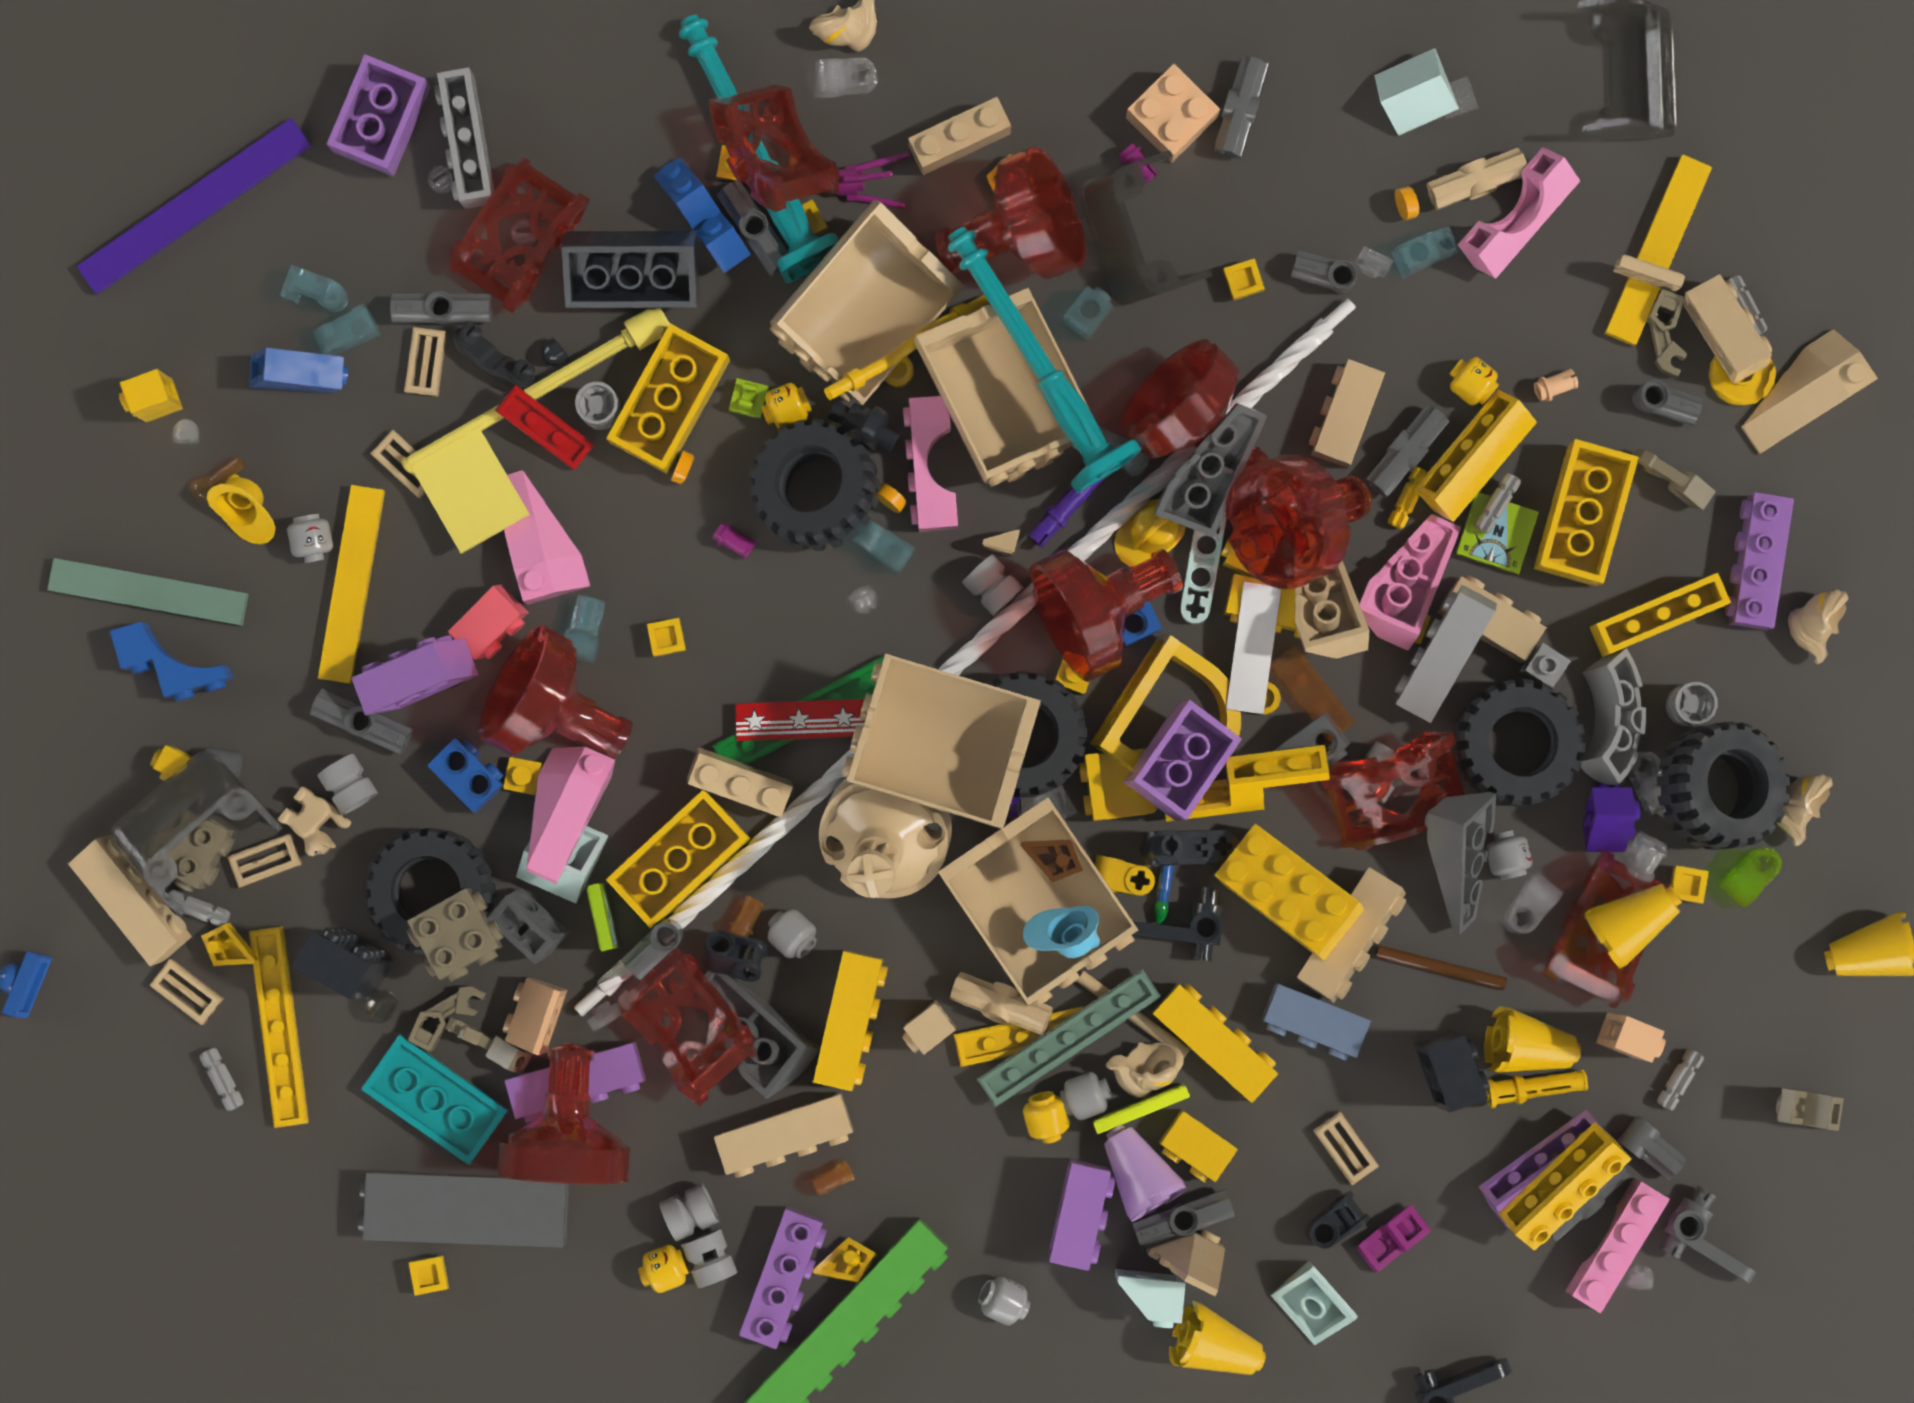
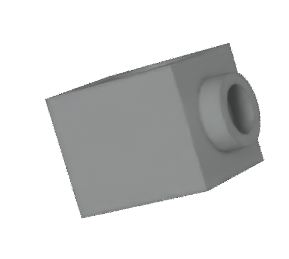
M1541 643L1535 647L1519 673L1535 683L1540 684L1543 682L1548 684L1553 689L1571 661L1545 643Z

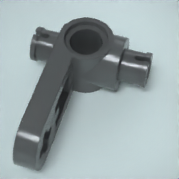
M1697 1186L1692 1198L1684 1197L1678 1208L1673 1210L1668 1216L1667 1226L1664 1231L1669 1236L1661 1246V1249L1680 1259L1686 1246H1689L1750 1284L1757 1273L1756 1271L1703 1239L1707 1231V1224L1713 1216L1708 1209L1717 1197L1702 1187ZM1686 1217H1691L1694 1221L1692 1231L1688 1234H1682L1680 1231L1681 1221Z

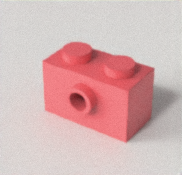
M502 584L495 585L480 598L448 633L454 639H466L474 660L485 657L490 659L502 648L500 641L507 634L513 636L525 625L522 619L529 612Z

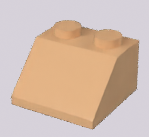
M532 977L526 978L525 983L519 982L513 1001L518 1002L514 1015L508 1014L503 1027V1032L507 1033L505 1041L536 1055L546 1053L567 989Z

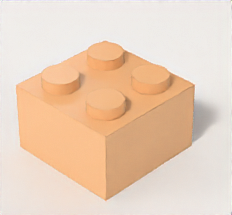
M1173 64L1127 109L1126 119L1172 163L1218 118L1220 108Z

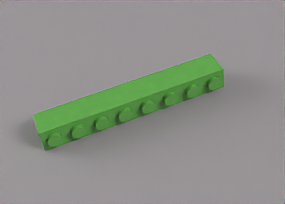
M919 1218L866 1273L863 1280L857 1283L744 1403H810L806 1397L815 1388L820 1392L833 1379L829 1373L838 1364L843 1368L855 1356L856 1352L853 1348L861 1340L866 1344L877 1333L879 1328L876 1324L885 1315L890 1319L902 1306L899 1302L901 1297L907 1291L911 1295L914 1294L925 1282L921 1276L930 1267L935 1271L948 1258L944 1253L948 1249V1245Z

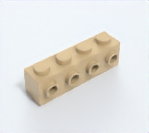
M111 835L95 839L68 863L149 966L165 961L192 937L186 930L185 922L179 916L174 915L170 908L165 905L166 900L164 896L150 885L145 878L144 871L130 860L121 842Z
M1369 867L1351 894L1361 903L1364 908L1363 912L1324 961L1312 953L1297 979L1332 1003H1335L1337 998L1343 999L1351 988L1352 982L1349 980L1356 970L1360 972L1370 958L1367 952L1374 942L1379 944L1387 933L1388 927L1385 926L1392 914L1397 916L1406 903V899L1403 898L1406 894L1404 889Z
M842 1093L716 1134L714 1140L725 1174L734 1173L735 1178H739L753 1173V1166L765 1162L767 1168L785 1162V1155L797 1152L798 1157L818 1151L816 1147L818 1144L829 1141L830 1146L846 1142L849 1140L847 1134L853 1133L854 1130Z

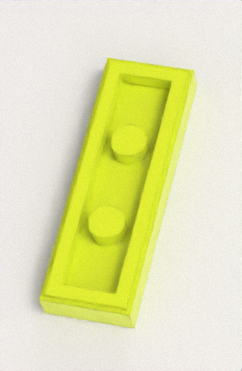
M1181 1083L1095 1118L1092 1123L1097 1134H1100L1189 1098L1190 1095L1186 1086Z

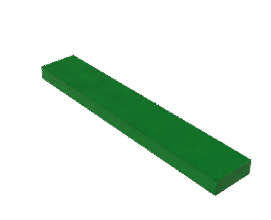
M885 656L799 701L865 699L866 693L873 695L876 682L871 681L872 673L876 662L883 663ZM736 734L712 747L716 754L749 765L796 739L737 741Z

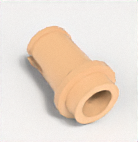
M1570 368L1548 378L1544 376L1539 377L1538 381L1534 383V391L1540 401L1546 400L1549 402L1553 396L1577 389V377L1571 378L1575 374L1574 371Z

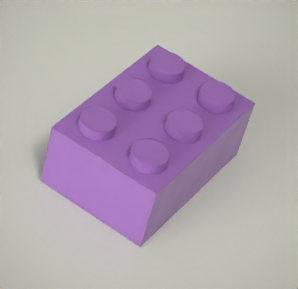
M364 54L328 139L327 146L335 154L394 177L430 92V85L423 77Z
M451 635L436 640L435 637L428 638L416 643L417 649L409 652L405 649L389 655L390 660L381 664L380 661L363 666V673L352 677V681L365 715L399 710L478 676L479 674L466 639L452 640Z
M1191 700L1180 701L1130 771L1124 783L1173 820H1187L1242 738Z
M1069 1158L1048 1251L1049 1262L1089 1271L1091 1263L1097 1264L1101 1244L1096 1240L1098 1230L1104 1231L1108 1216L1107 1208H1103L1105 1197H1112L1115 1185V1178L1110 1175L1111 1171L1108 1166Z

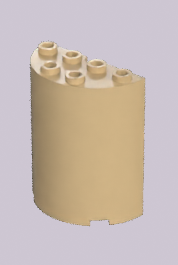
M873 200L770 320L771 327L769 330L780 339L778 343L791 354H796L801 359L799 361L800 364L812 374L816 373L825 382L831 381L834 384L843 379L845 373L855 368L860 370L888 355L922 327L934 322L964 285L929 250L923 247L916 240V237L880 201ZM897 364L867 380L865 386L853 392L849 390L839 396L848 403L853 398L863 405Z
M1029 288L1010 295L1009 297L1055 369L1064 372L1066 379L1086 403ZM991 304L980 308L972 314L963 315L915 336L913 341L984 483H989L992 487L1006 479L1008 483L1013 482L1026 475V471L1033 467L1039 470L1053 463V459L1064 453L1063 450L1070 446L1076 449L1056 421L1042 391L1038 389L1037 385L1040 381Z
M885 654L883 663L876 662L872 673L871 681L876 682L873 695L866 693L861 709L860 720L865 721L864 726L857 725L853 735L850 751L855 752L854 758L847 756L841 776L847 777L846 782L1003 829L1041 700Z
M1048 797L938 871L1028 1005L1034 1003L1038 1007L1052 997L1050 990L1056 986H1059L1060 989L1066 988L1078 980L1080 976L1077 971L1083 967H1086L1087 970L1097 967L1108 959L1104 953L1114 946L1118 951L1135 940L1132 934L1138 931ZM1071 839L1083 871L1051 883L1023 850L1020 843L1026 841ZM1090 906L1099 914L1097 934L1100 944L1078 958L1065 957L1056 950H1035L1029 947L1023 940V929L1026 923L1034 915L1042 911Z

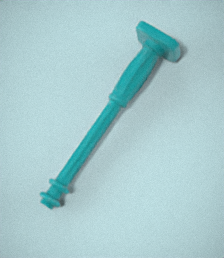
M698 15L688 16L680 23L682 28L679 30V37L681 39H688L691 46L688 49V55L692 58H698L754 168L752 177L756 180L765 206L777 229L790 247L789 253L782 256L777 263L781 276L785 283L797 281L811 274L839 239L835 233H829L819 238L813 235L805 211L795 191L779 168V163L771 160L715 50L718 40L715 37H708L705 31L708 28V21L704 18H699Z
M961 227L948 236L951 241L948 245V250L950 252H958L962 259L959 268L970 271L1040 381L1037 387L1042 391L1056 421L1084 457L1083 463L1086 467L1071 481V486L1076 493H1079L1125 466L1142 449L1135 439L1122 444L1116 449L1113 448L1111 443L1107 444L1088 406L1066 379L1064 372L1055 369L985 258L988 255V250L985 248L979 249L975 244L976 231H967L965 227Z

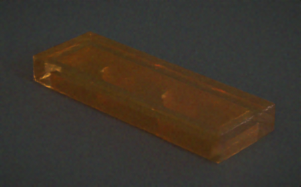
M1296 645L1292 646L1270 664L1272 671L1311 721L1327 711L1342 732L1356 722ZM1322 733L1328 742L1334 740L1331 734Z

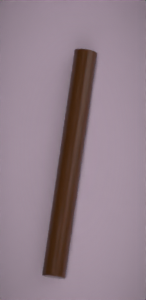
M1378 945L1375 957L1500 990H1504L1506 986V977Z

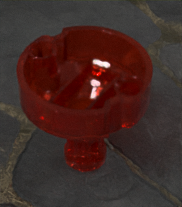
M1032 146L1000 160L996 172L992 209L976 215L973 221L954 229L944 228L936 232L935 236L939 256L945 267L953 274L963 271L959 268L962 259L957 251L950 252L948 250V245L951 242L948 236L961 227H965L967 231H976L977 236L974 242L979 249L985 248L988 250V257L995 258L1010 252L1039 276L1047 280L1082 267L1086 260L1087 249L1084 228L1081 219L1077 215L1072 192L1052 158L1037 146Z
M1208 339L1198 340L1184 346L1164 360L1140 384L1123 410L1119 424L1120 431L1129 440L1135 439L1142 449L1141 452L1146 453L1150 458L1162 457L1171 452L1191 447L1197 449L1228 412L1239 377L1237 364L1216 343L1212 344ZM1259 447L1253 448L1236 488H1241L1253 481L1264 469L1268 456Z
M1286 454L1255 463L1239 474L1232 484L1227 497L1225 517L1232 523L1233 534L1230 536L1231 546L1245 569L1262 583L1278 589L1301 587L1326 577L1339 566L1346 554L1350 539V526L1346 522L1353 523L1366 517L1371 508V494L1365 483L1357 477L1346 476L1335 481L1321 465L1304 456Z
M1164 549L1153 552L1150 559L1130 569L1122 567L1107 575L1067 550H1061L1032 564L1029 570V576L1034 586L1032 593L1040 616L1053 643L1071 670L1086 682L1121 665V651H1123L1127 616L1142 610L1144 603L1167 592L1173 595L1183 588L1177 564Z
M539 625L520 641L499 672L485 701L479 720L478 732L482 733L481 740L509 755H516L526 747L557 732L572 741L579 740L599 751V753L615 759L625 747L633 724L631 720L623 716L616 717L599 708L594 700L578 691L576 648L572 646L573 641L545 625Z
M565 1043L558 1047L547 1048V1059H550L549 1088L544 1096L543 1114L510 1134L508 1141H499L497 1176L513 1180L561 1184H619L620 1182L629 1181L631 1147L622 1145L621 1139L591 1117L592 1095L588 1094L590 1061H594V1050H589L576 1043Z

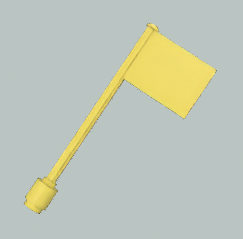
M647 308L623 322L626 329L621 331V335L524 391L534 399H538L627 347L637 346L639 351L663 337L670 323L661 308ZM498 405L407 458L405 456L402 458L404 469L409 473H415L461 554L530 515L482 433L484 429L504 418L495 411Z

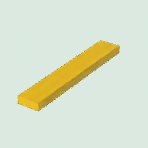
M1683 154L1680 156L1637 259L1669 269L1711 172V166ZM1628 277L1604 334L1635 346L1660 288Z
M351 485L318 679L348 684L353 682L352 677L355 671L385 496L384 490Z
M284 926L249 931L250 945L252 951L259 958V962L253 964L274 1128L309 1123Z

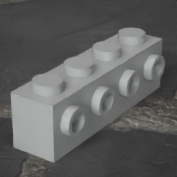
M469 67L437 73L439 85L434 86L438 105L443 106L444 117H440V125L443 136H448L450 149H445L448 167L449 169L453 168L455 181H451L454 200H459L464 209L495 204L497 202L475 76Z
M1464 585L1460 586L1457 593L1451 590L1442 606L1443 609L1447 610L1441 621L1435 618L1426 634L1431 639L1425 649L1419 646L1410 662L1415 667L1409 677L1403 674L1394 692L1399 694L1396 705L1429 723L1432 722L1494 615L1497 606L1496 602Z

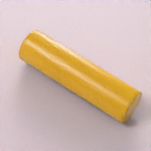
M1426 616L1415 643L1421 644L1431 616Z

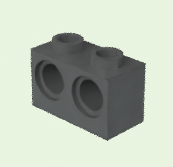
M1326 711L1273 749V751L1319 746L1317 736L1320 733L1326 732L1331 734L1335 741L1334 747L1325 749L1327 761L1333 765L1347 755L1344 749L1350 742Z
M523 888L506 895L488 917L489 922L494 920L502 934L534 964L549 957L569 933L564 926Z

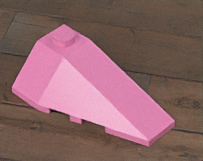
M521 470L508 474L507 476L530 514L504 529L523 602L529 605L591 587L581 553L548 508L525 472Z
M1431 514L1396 554L1368 582L1359 605L1367 625L1378 638L1407 651L1411 648L1420 634L1460 532V526Z
M588 747L552 748L538 775L526 871L557 884L612 778L615 765L614 759Z

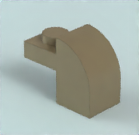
M1782 1088L1781 1095H1779L1776 1103L1777 1120L1784 1123L1839 1131L1844 1098Z

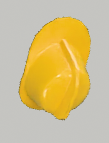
M233 474L224 484L220 483L209 489L207 493L209 506L239 537L250 543L260 545L268 543L274 537V521L263 507L264 496L261 488L256 483Z
M1160 499L1147 502L1116 533L1114 541L1116 554L1129 567L1137 569L1151 567L1173 549L1184 536L1186 526L1154 514Z

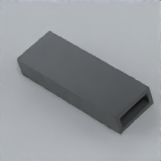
M371 1170L366 1173V1178H361L360 1198H365L364 1211L359 1212L358 1231L363 1232V1240L563 1248L567 1242L569 1178Z

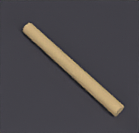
M1085 971L1076 980V982L1098 998L1110 990ZM1140 1011L1128 1018V1020L1160 1043L1175 1045L1180 1049L1184 1058L1191 1048Z

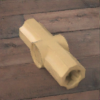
M1515 148L1487 160L1485 158L1477 159L1463 165L1457 172L1432 180L1426 185L1432 205L1437 211L1468 198L1474 200L1495 191L1498 186L1522 178L1521 171L1527 165L1524 154L1519 148Z
M960 972L956 978L950 995V1000L981 1011L982 1015L994 1022L1004 1025L1012 1023L1040 1035H1043L1053 1011V1007L1047 1004H1041L1038 1007L1034 1003L1028 1005L1019 991L1007 984L1000 982L992 984Z

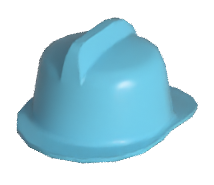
M1090 906L1042 911L1034 915L1026 923L1023 929V940L1029 947L1035 950H1056L1065 957L1078 958L1100 944L1097 934L1099 914Z

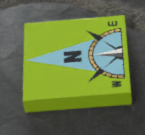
M1478 492L1472 500L1455 555L1518 575L1539 512L1509 502L1501 517L1495 520L1496 525L1489 534H1485L1476 529L1474 524L1478 517L1484 514L1483 509L1491 496Z
M606 883L589 885L586 889L599 949L607 951L620 948Z

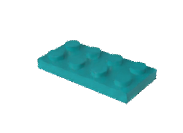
M402 1034L396 1038L361 1089L468 1165L472 1164L509 1111L505 1106L425 1050L409 1042Z

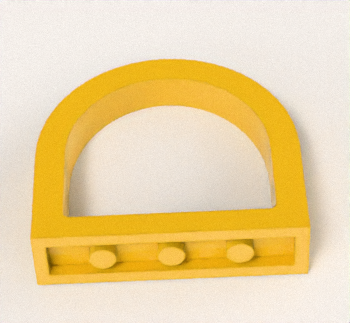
M1159 634L1090 742L1092 746L1129 770L1133 769L1141 755L1121 743L1120 737L1170 659L1199 677L1210 688L1219 707L1220 723L1236 735H1240L1241 711L1226 709L1230 685L1228 678L1216 666L1171 635Z

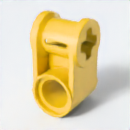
M1096 855L1094 865L1112 892L1143 896L1153 889L1155 877L1149 868L1127 863L1120 859ZM1138 871L1144 872V877L1149 880V885H1143L1141 890L1135 889V883L1130 882L1131 876H1137Z

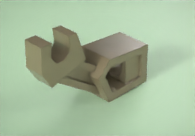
M1661 289L1646 322L1650 326L1656 354L1655 365L1660 372L1677 378L1681 369L1674 368L1671 365V358L1676 357L1683 361L1687 353L1674 341L1671 342L1669 331L1676 327L1685 297ZM1658 310L1671 314L1669 321L1666 323L1667 326L1657 318Z
M1637 448L1633 453L1634 456L1639 457L1637 463L1644 466L1643 470L1659 478L1662 477L1670 482L1668 490L1691 508L1704 510L1716 492L1696 474L1680 468L1678 471L1647 450Z
M474 986L460 987L459 991L427 1011L420 1012L408 1041L429 1052L433 1051L445 1031L448 1023L446 1017L453 1013L476 1016L479 1010L472 1008L469 1005V1000L472 996H477L484 1000L487 993ZM428 1016L438 1017L441 1022L437 1025L435 1033L422 1027Z
M453 1017L450 1018L445 1027L446 1030L457 1034L459 1038L488 1050L485 1054L487 1058L503 1068L520 1075L523 1074L533 1055L524 1049L506 1042V1038L497 1034L495 1038H492L470 1024Z

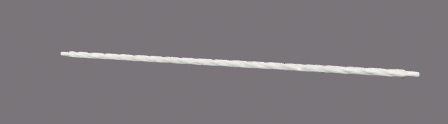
M1347 298L1324 320L1320 318L1308 332L1290 345L1271 366L1253 379L1234 400L1226 404L1206 422L1197 434L1189 438L1170 455L1160 468L1146 477L1126 496L1123 502L1110 510L1083 538L1073 544L1046 572L1037 577L1009 606L990 620L971 641L963 645L938 670L959 676L966 667L974 663L1003 633L1021 620L1040 599L1048 595L1068 577L1078 564L1086 560L1105 543L1115 530L1123 526L1141 510L1152 496L1165 488L1171 477L1236 403L1252 408L1263 394L1285 378L1298 365L1301 359L1308 356L1333 333L1332 329L1356 308L1355 305ZM850 750L846 752L825 772L822 778L810 785L787 807L782 817L777 816L744 849L726 862L707 883L698 888L679 905L667 919L677 921L682 929H684L701 910L719 897L738 876L756 863L776 841L784 837L808 815L813 807L821 803L847 778L841 776L847 756L854 758L855 752ZM662 927L659 929L658 935L662 942L668 943L675 937V932L669 927ZM619 960L598 980V985L574 1006L575 1010L583 1017L606 995H612L623 981L633 974Z

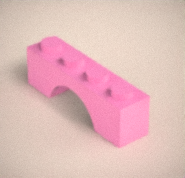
M1544 147L1539 150L1521 171L1523 180L1522 191L1514 209L1498 222L1484 223L1478 221L1458 244L1475 269L1495 279L1580 182V179L1565 157Z
M941 396L909 398V407H903L904 427H911L912 440H905L907 460H914V472H908L909 492H916L917 505H910L912 525L918 524L919 532L957 530L956 493L940 487L931 477L927 467V459L932 446L941 437L951 432L950 413Z
M1633 1178L1616 1206L1615 1217L1607 1234L1595 1252L1581 1264L1565 1292L1601 1314L1670 1199L1645 1183Z

